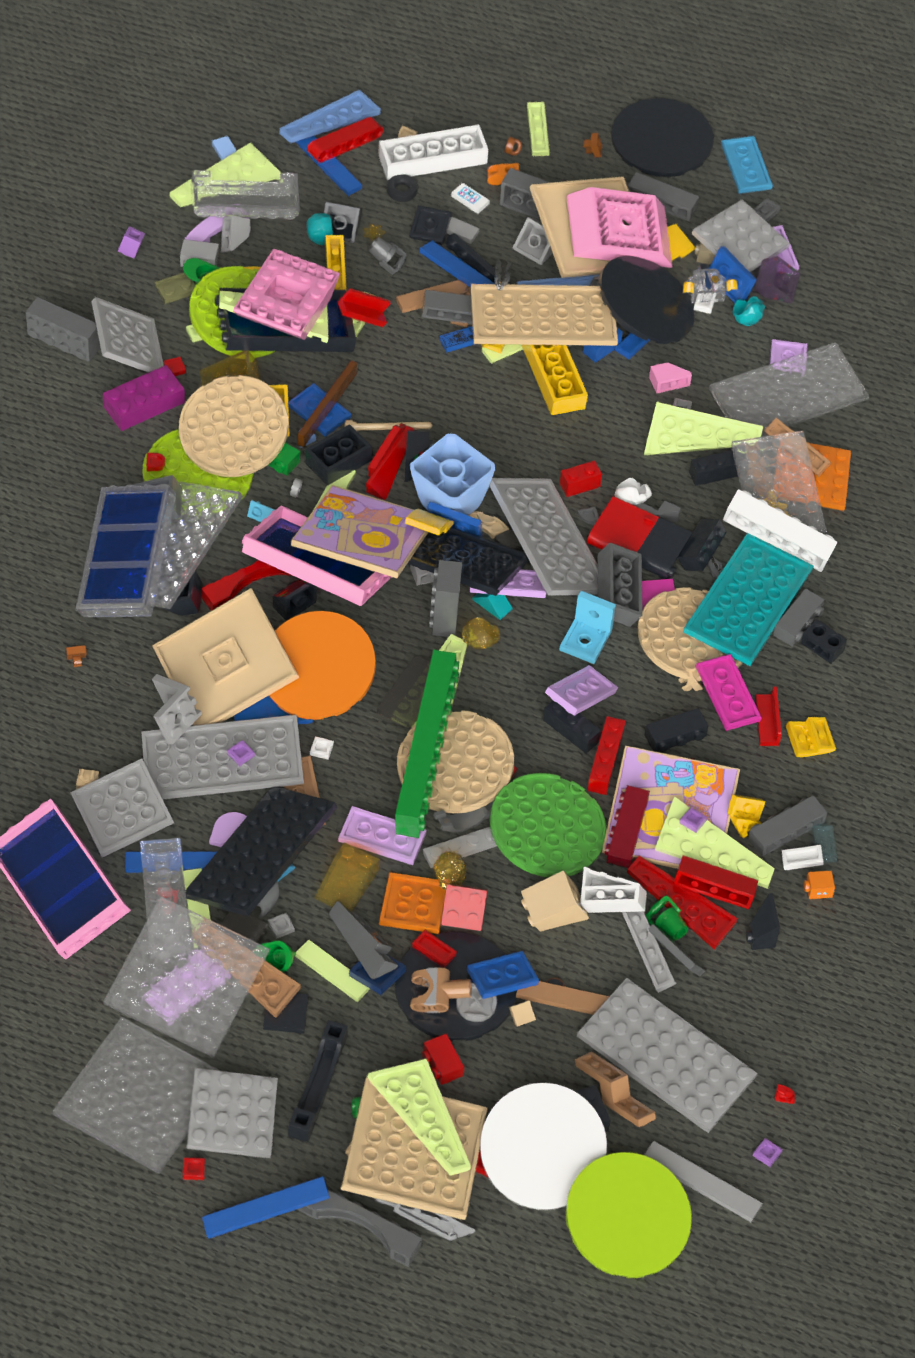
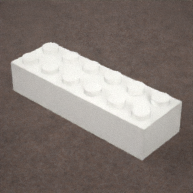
M479 125L379 141V158L387 180L400 174L416 176L487 164L488 148Z
M738 489L723 518L724 521L813 565V568L822 572L837 544V541L832 536L821 534L815 527L806 526L798 518L786 515L781 509L769 506L766 501L758 500L744 490Z

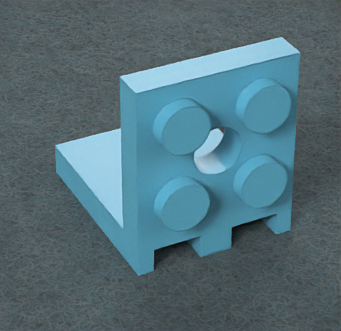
M580 591L577 599L575 619L559 650L595 664L612 632L616 604ZM587 639L589 643L583 644L580 640Z

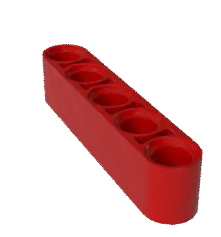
M368 117L312 141L308 145L307 151L321 163L379 138L383 134L384 128L373 117Z

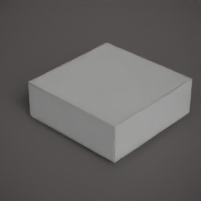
M287 913L268 919V924L276 939L295 931Z

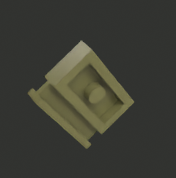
M185 273L155 282V287L165 304L191 296L196 286L193 280L188 278Z

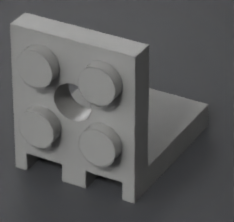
M156 674L152 681L164 705L154 715V718L166 742L173 745L202 715V712L195 709L194 706L197 702L194 697L189 696V686Z

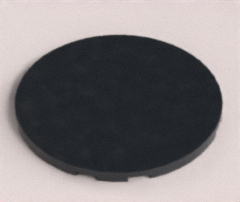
M666 98L645 99L626 107L616 117L611 136L616 153L622 157V160L627 165L642 170V173L659 177L684 175L685 172L696 170L710 156L714 142L712 127L703 114L686 103Z
M635 256L617 257L608 262L599 276L602 301L611 310L610 314L627 331L646 341L649 339L657 344H669L670 342L682 340L692 329L695 316L691 299L687 292L683 293V286L667 270L654 262Z
M444 932L434 935L457 951L456 956L445 967L450 971V980L470 979L471 983H473L467 972V965L505 956L496 945L474 934ZM413 947L404 955L400 962L406 966V972L395 981L398 1005L413 1026L434 1038L447 1034L450 1041H469L480 1038L482 1035L496 1030L511 1013L509 1007L514 1006L517 990L497 995L495 1013L489 1019L480 1022H473L461 1016L457 1010L456 998L449 999V1009L445 1012L425 1013L414 1011L410 1007L411 1000L425 994L429 988L414 984L412 982L413 972L442 967Z

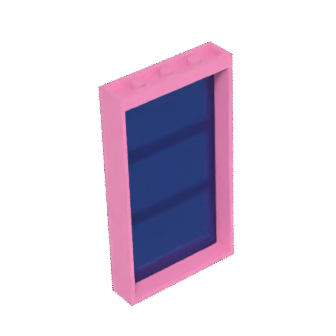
M280 506L275 511L273 510L270 516L264 518L249 534H245L242 540V544H244L243 553L359 606H362L392 578L385 574L292 546L291 541L308 517L284 506Z
M52 799L43 802L38 809L26 815L21 822L10 827L0 837V868L52 945L64 959L69 958L131 911Z

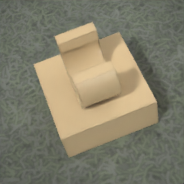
M689 671L691 678L678 679L680 683L687 682L682 687L684 691H690L692 688L695 691L703 689L701 682L696 680L692 671Z
M79 769L76 789L98 780L99 771Z

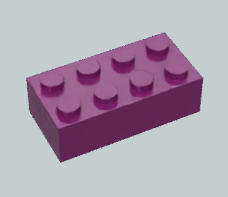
M167 365L103 393V407L121 431L185 403V389Z

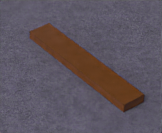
M352 360L349 362L298 432L299 446L305 447L357 375V362Z

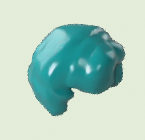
M316 213L307 221V235L315 244L325 246L326 236L333 235L332 221L329 214Z
M752 296L747 302L746 300H736L733 307V315L739 324L752 326L763 317L765 305L756 296Z

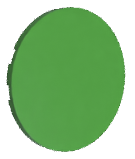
M533 773L515 778L497 794L490 811V829L493 839L508 860L529 873L542 877H551L563 870L568 876L578 874L584 871V867L588 868L602 851L606 835V822L603 812L596 800L592 799L585 792V789L574 781L570 782L554 774Z

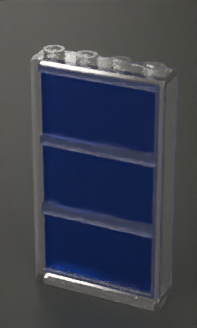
M168 484L126 485L121 487L110 485L109 487H101L76 604V610L83 617L152 616L176 499V492Z

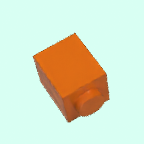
M832 871L808 872L803 886L804 891L808 892L809 899L833 897L835 885Z

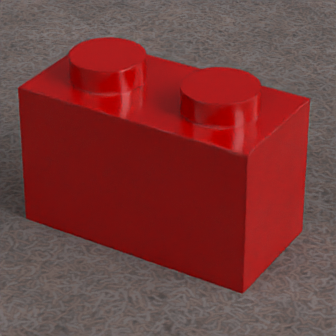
M595 460L561 470L560 486L566 497L599 488L601 486L602 473Z
M447 1034L424 1042L422 1057L429 1062L435 1080L438 1079L440 1085L463 1077L464 1065Z

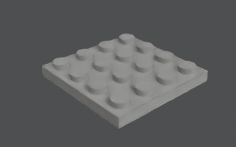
M743 200L738 201L696 227L692 232V235L715 256L719 248L725 246L749 272L783 252L790 245L781 234Z
M97 297L92 300L102 356L146 372H151L164 366L154 318Z
M143 759L70 792L101 857L109 855L174 823Z
M195 1068L187 1149L270 1158L278 1078Z

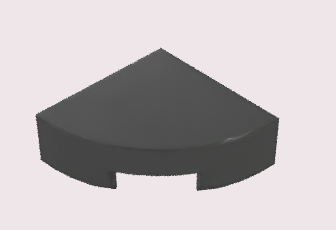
M596 507L577 510L579 518L588 524L595 525L599 519Z

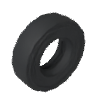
M406 174L395 175L387 183L389 197L398 202L410 201L415 198L418 192L416 180ZM406 185L409 189L407 191H398L396 186Z

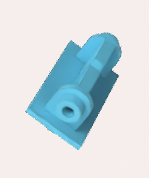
M251 500L247 517L262 522L275 509L260 504L259 501Z

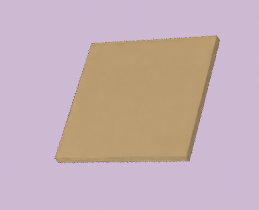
M624 177L532 184L530 186L531 194L562 278L598 275L610 262L608 260L574 257L567 195L590 187L629 192ZM622 220L625 225L629 226L626 221Z
M252 588L152 645L168 678L190 687L188 694L194 697L197 702L194 707L202 712V715L192 724L193 726L222 723L299 678Z

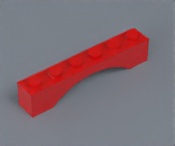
M289 545L281 551L292 555L299 548ZM307 552L298 558L311 564V557ZM258 560L246 568H241L229 576H224L214 583L207 584L202 588V600L212 611L235 598L244 587L256 580L274 575H293Z

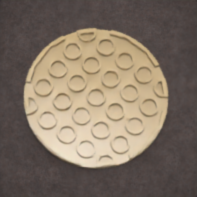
M239 375V377H220L205 386H201L186 401L179 418V437L186 455L202 470L223 477L244 476L267 466L282 450L289 430L287 410L278 393L265 382Z
M676 588L673 591H664L653 597L642 610V617L639 618L638 637L646 655L661 669L680 678H691L689 671H692L696 680L702 681L695 667L696 664L727 655L683 633L684 627L708 593L707 590L702 589V591L692 590L691 588ZM733 658L737 668H739L743 662Z
M461 710V712H451V715H448L447 718L448 728L447 732H444V746L440 749L441 759L440 764H437L436 767L437 777L432 785L434 786L432 798L429 797L428 802L430 803L429 809L434 811L444 810L445 813H465L480 809V807L486 806L495 800L499 791L509 784L513 774L514 752L504 730L489 718L486 719L475 712ZM416 725L407 733L398 750L397 769L401 783H403Z

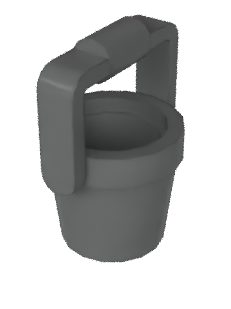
M377 237L368 248V251L379 261V265L390 274H395L402 268L405 262L406 253L396 244L388 243L380 237ZM396 252L401 257L393 268L387 262Z

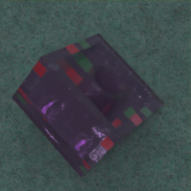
M779 256L763 259L754 290L764 298L792 304L800 273Z

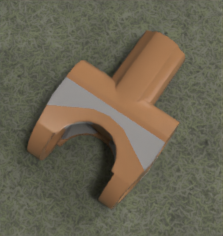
M446 968L422 969L412 974V982L414 984L429 988L425 994L411 1000L410 1007L414 1011L425 1013L445 1012L449 1009V999L471 998L472 996L471 980H450V971Z

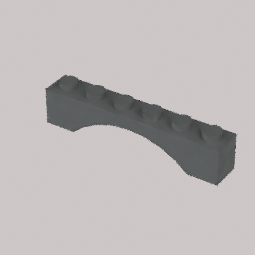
M328 1190L329 1199L297 1209L314 1219L340 1218L362 1225L380 1239L390 1258L407 1267L411 1265L421 1248L422 1238L416 1232L401 1228L398 1223L382 1218L377 1212H370L364 1209L361 1204L345 1199L338 1192L333 1193Z

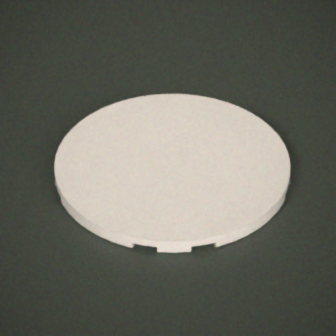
M537 1083L515 1089L504 1096L493 1107L484 1123L480 1150L486 1174L503 1195L521 1206L537 1210H550L567 1205L568 1193L573 1182L591 1162L606 1156L607 1142L601 1119L586 1099L573 1090L560 1085Z

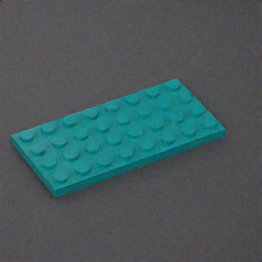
M747 533L684 627L683 633L727 655L731 654L733 658L751 666L774 631L776 624L783 617L812 572L814 566Z

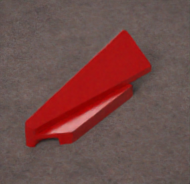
M400 423L399 426L394 425L368 466L370 477L366 483V492L382 500L387 499L406 452L407 432L414 431L412 427Z

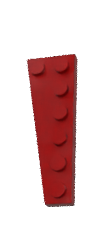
M638 856L627 870V873L657 900L660 901L664 896L670 897L682 910L680 916L685 924L713 949H716L737 923L738 918L699 893L673 885L675 878L641 856ZM669 901L664 905L667 909L673 907Z

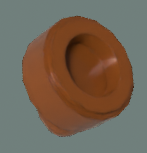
M509 137L504 152L514 156L519 154L522 148L521 141ZM514 143L518 145L516 151H512Z

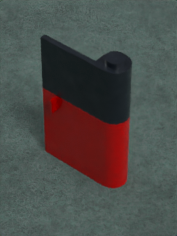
M613 496L592 528L587 543L601 550L609 543L640 553L643 569L664 579H669V577L673 578L676 573L675 561L690 539L692 532Z

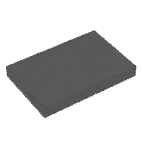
M654 924L651 925L648 929L649 932L690 971L698 976L705 972L663 930Z

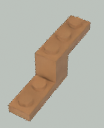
M593 1052L575 1059L577 1068L600 1082L602 1101L606 1106L638 1127L644 1126L656 1119L653 1110L630 1096L628 1075Z

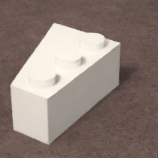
M584 867L580 904L587 913L645 911L647 892L639 883L619 877H612L606 873H599Z

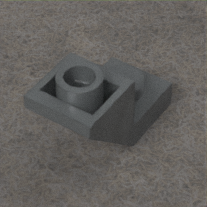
M664 501L658 510L643 503L638 507L671 523L678 522L681 508L667 501Z

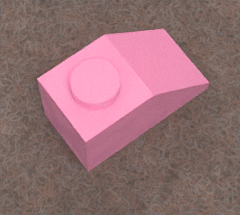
M670 363L651 366L649 374L656 393L690 386L692 377L690 371Z

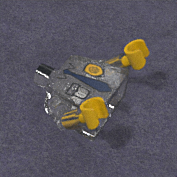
M700 264L698 270H694L692 276L688 277L683 285V293L691 292L692 303L724 301L726 290H738L737 280H727L723 275H720L717 269H708L707 264Z

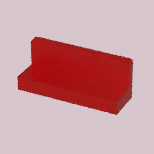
M349 289L338 301L343 316L384 327L387 324L383 312L391 304L390 300Z
M773 687L771 694H756L755 697L756 707L762 718L760 722H757L760 746H779L781 739L777 687Z

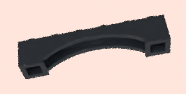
M328 1020L307 1085L289 1122L288 1137L309 1142L347 1040V1025Z

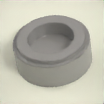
M295 478L290 496L298 497L303 483L302 480Z

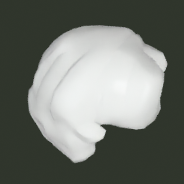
M628 478L620 483L615 491L616 498L636 507H639L641 503H644L652 495L651 489L647 484L640 486V483L636 482L634 478Z

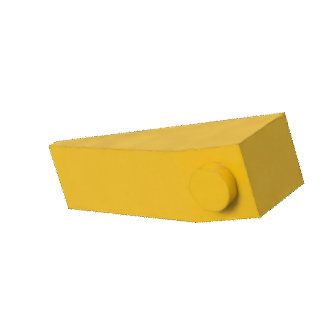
M328 235L325 238L326 268L340 273L334 290H346L343 235Z

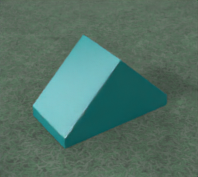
M477 593L472 597L473 601L499 620L513 609L505 595L494 596Z

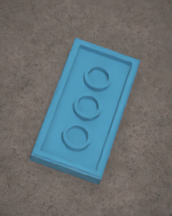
M754 136L721 141L739 194L772 189V182Z

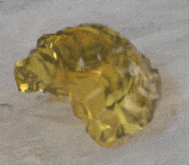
M477 617L469 620L463 626L462 637L463 642L472 648L488 649L499 641L500 632L496 625H491L490 622Z
M446 851L437 858L434 863V871L439 880V887L446 890L448 883L462 885L465 879L466 865L461 854L454 851Z

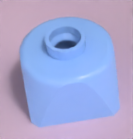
M446 434L410 463V469L418 498L425 509H427L429 502H433L469 515L483 501L495 471V464L456 434Z

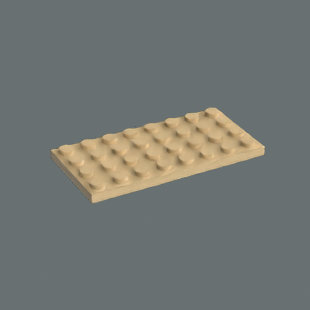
M471 284L474 344L617 346L618 338L616 320L610 314L611 310L602 301L600 286L506 285L501 290L500 284L497 290L495 284Z

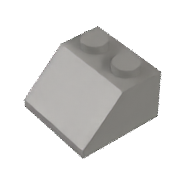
M528 217L512 249L542 265L553 252L542 222Z

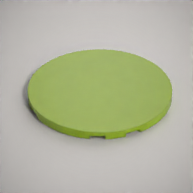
M243 266L220 268L204 276L193 289L189 303V315L192 325L197 334L217 351L239 358H257L275 352L228 351L225 348V343H222L223 331L219 329L220 318H217L218 306H215V295H218L219 288H248L259 270L243 268ZM227 310L231 335L263 336L260 323ZM268 327L269 336H291L285 332Z
M179 429L159 438L148 452L160 453L165 457V467L161 471H146L147 453L143 462L144 482L170 475L175 477L182 487L181 515L210 516L232 508L245 497L253 481V473L239 477H223L208 473L199 468L186 455L180 441Z
M621 1152L609 1154L591 1162L573 1182L568 1193L565 1211L567 1227L573 1238V1243L579 1252L600 1270L611 1275L625 1276L627 1278L645 1277L669 1266L686 1245L691 1229V1208L687 1194L675 1175L656 1160L636 1153Z

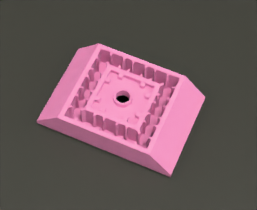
M593 187L567 195L574 257L611 261L621 256H635L647 259L661 267H672L665 208L655 195ZM622 220L626 221L629 226L625 225Z
M273 249L233 311L239 316L305 340L330 301L340 273Z

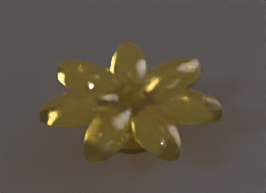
M370 224L369 228H363V231L366 232L363 237H370L372 242L375 237L382 238L381 235L385 234V231L380 230L381 225L374 226Z

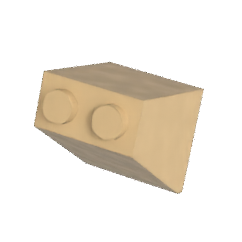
M564 870L521 891L523 896L521 902L525 910H528L530 914L527 916L531 926H536L539 931L589 919L587 911L580 904L581 896L576 884Z

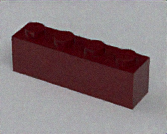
M627 785L626 791L621 792L619 803H622L621 809H616L614 820H617L616 826L611 827L609 837L612 838L611 844L607 843L604 855H608L607 863L626 868L631 866L649 800V790Z

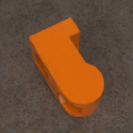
M519 163L490 166L488 168V183L490 185L502 184V180L510 168L519 171Z

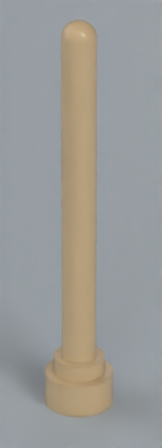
M345 420L344 427L350 424L356 431L391 430L394 425L399 426L400 423H403L413 429H430L432 424L430 422L356 423L353 420Z

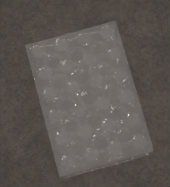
M804 431L732 441L731 446L742 491L749 492L752 497L758 500L766 501L773 508L781 509L790 517L798 518L806 526L815 527L823 535L827 533Z

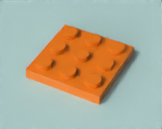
M390 872L379 925L421 932L426 930L429 933L439 934L449 881Z

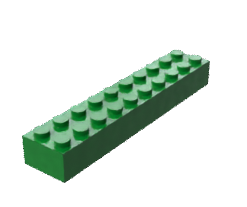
M433 650L395 814L397 835L419 838L420 832L425 830V815H428L430 803H428L429 797L432 798L434 786L432 785L437 777V764H440V749L444 746V732H447L448 728L447 718L448 715H451V700L455 697L456 688L454 687L455 683H458L459 661H456V653Z

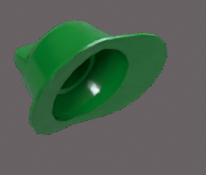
M190 258L183 264L184 273L188 278L195 281L196 285L208 273L220 269L198 258Z
M282 941L264 943L255 947L252 951L282 973L289 969L296 955V952H293L290 946Z

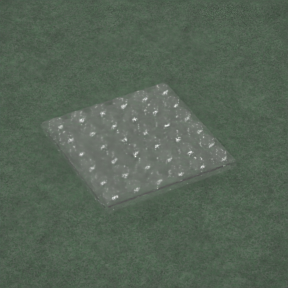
M160 896L103 1004L214 1058L270 949Z
M121 1017L53 1110V1115L159 1174L188 1134L195 1068L220 1070Z

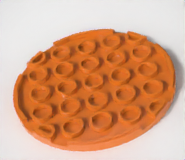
M313 611L295 616L275 630L299 675L298 679L269 695L279 708L291 715H297L299 718L318 720L334 715L338 716L350 710V707L358 701L360 702L366 695L375 676V652L367 633L352 619L334 612Z

